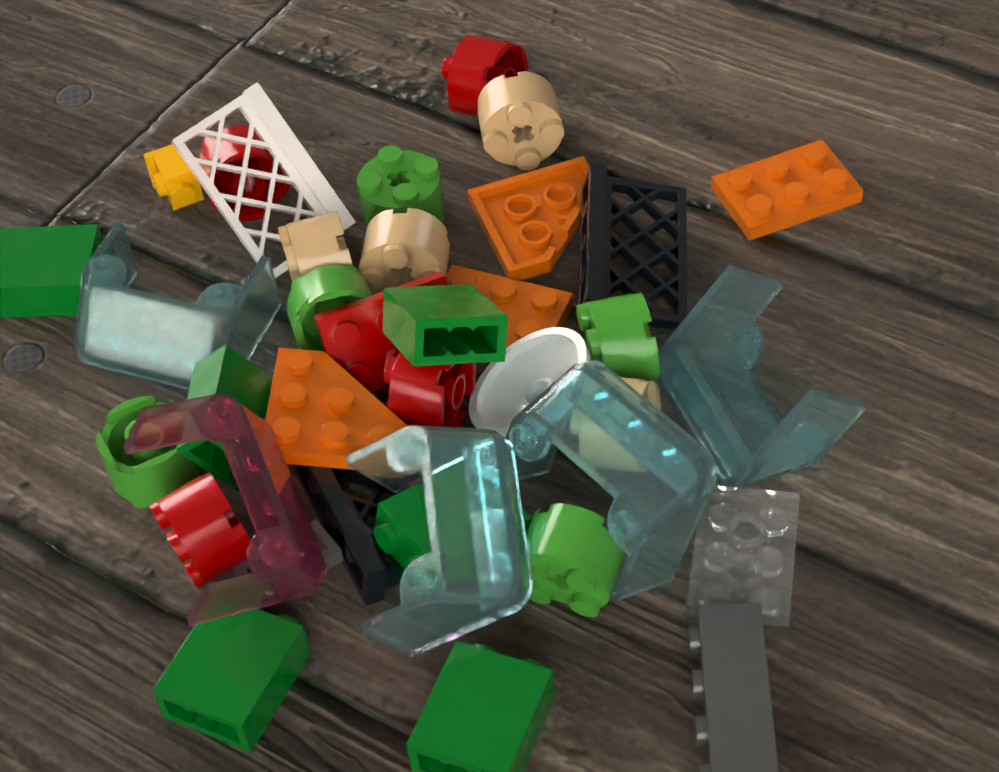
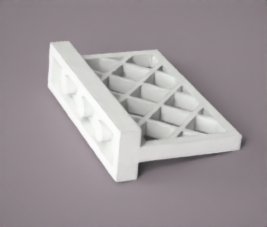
M258 82L244 90L241 96L177 136L171 142L269 282H272L289 270L287 260L273 269L263 255L266 239L281 242L280 235L267 232L271 210L293 214V222L299 221L300 216L310 218L337 211L344 233L356 223ZM238 109L249 122L247 138L222 133L225 118ZM219 122L217 132L207 130ZM253 131L256 132L261 141L252 139ZM197 136L216 139L212 161L195 158L186 146V143ZM221 140L246 145L242 167L217 162ZM251 147L266 149L274 158L271 173L247 168ZM278 165L286 176L277 174ZM201 166L211 168L209 177ZM216 169L241 174L237 196L219 193L214 186ZM246 175L270 180L266 202L242 197ZM276 181L292 184L298 192L296 208L272 203ZM226 201L235 203L234 212ZM303 201L308 206L310 211L301 209ZM241 204L265 209L261 231L243 227L238 219ZM251 236L260 238L259 247Z

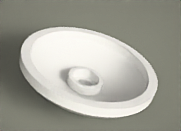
M564 327L542 329L517 340L506 348L505 362H491L476 382L474 392L471 394L469 401L471 422L482 435L497 441L518 440L546 429L560 419L581 395L591 368L589 346L576 331Z

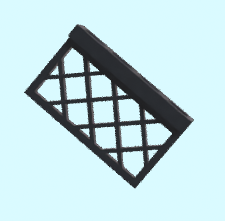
M590 163L581 190L578 304L609 298L611 294L619 289L625 295L640 293L630 282L642 275L655 288V290L644 296L652 322H648V326L684 331L687 325L686 188L607 176V165ZM612 192L627 194L635 202L623 208L612 197ZM656 199L675 201V209L665 215L653 201ZM640 209H643L655 220L654 223L646 228L631 216ZM622 222L635 235L623 242L611 230V227ZM662 228L675 239V243L667 248L652 236V234ZM641 241L655 254L645 262L631 249ZM619 255L634 267L633 270L625 275H621L610 264V261ZM662 261L675 273V277L667 282L651 269ZM664 296L675 307V314L662 313L651 303Z
M407 438L404 472L414 475L416 479L412 485L414 486L431 476ZM293 465V470L323 527L341 548L344 558L342 562L366 606L384 600L385 589L410 581L402 566L390 570L384 559L387 553L378 548L374 537V530L368 529L365 524L370 515L376 517L377 501L382 492L396 495L410 488L409 486L390 481L392 473H382L381 477L359 470ZM351 482L374 489L369 499L365 500L349 495L347 489Z

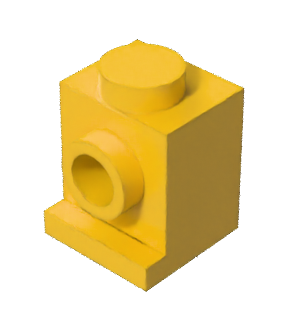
M172 144L143 154L154 189L156 188L160 198L167 196L173 210L204 200L199 181Z

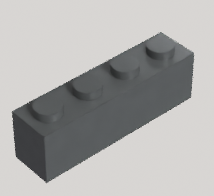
M761 602L698 604V625H688L690 656H700L701 668L692 670L693 702L703 701L704 715L695 716L697 748H707L708 763H699V772H779Z

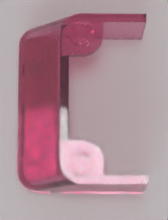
M213 394L142 408L124 444L126 454L203 439L221 443L256 532L247 547V560L252 573L207 584L186 617L189 627L312 594L324 580L327 566L270 424L234 398L224 394Z

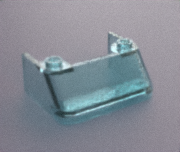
M116 222L82 270L73 343L79 359L85 364L189 390L195 363L224 345H228L249 360L281 307L270 257L261 256L243 286L226 282L216 283L206 288L196 303L129 288V285L138 274V269L124 224Z
M728 265L659 349L660 375L659 379L656 380L715 480L722 486L744 489L817 463L861 416L866 407L860 401L811 388L781 421L749 370L760 358L764 348V334L755 319L783 286L777 280Z
M590 360L574 364L512 419L491 477L502 486L549 473L559 449L614 498L607 517L608 530L614 542L628 554L612 593L617 600H622L672 582L716 483L717 465L707 448L602 362Z
M410 425L346 456L348 466L395 494L423 481L431 551L412 561L403 572L400 580L401 604L360 622L362 633L413 657L513 614L527 603L532 593L533 580L515 454L510 440L493 429Z

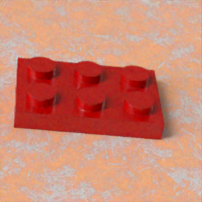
M440 271L397 287L448 285L446 276ZM384 291L314 315L324 351L370 393L390 386V384L384 382V368L390 356L398 357L400 352L382 332Z

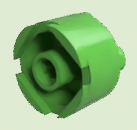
M391 145L381 148L378 151L377 157L367 162L360 170L357 177V188L363 220L367 226L372 218L385 210L393 209V214L407 213V208L428 212L443 223L445 217L440 170L438 161L435 158L415 151L401 150L398 146Z
M327 265L313 269L293 280L287 301V314L299 349L324 351L314 315L374 295L369 282L359 273L357 268L352 265Z
M642 293L626 294L576 305L580 330L585 331L586 340L584 341L589 346L591 352V366L593 367L590 368V375L645 379L646 381H657L656 379H659L660 366L656 337H651L648 322H652Z
M141 396L127 400L109 412L106 416V425L102 432L98 430L96 436L97 447L114 490L120 496L129 500L136 508L149 507L148 505L200 476V466L175 450L184 408L179 403L170 399V404L157 402L155 396Z
M556 503L551 504L548 512L544 513L539 508L532 518L514 562L515 574L525 585L522 593L529 600L538 604H549L552 599L570 604V608L579 615L585 617L598 616L600 608L609 602L628 551L629 544L626 536L618 527L615 535L602 527L605 521L604 517L583 507Z

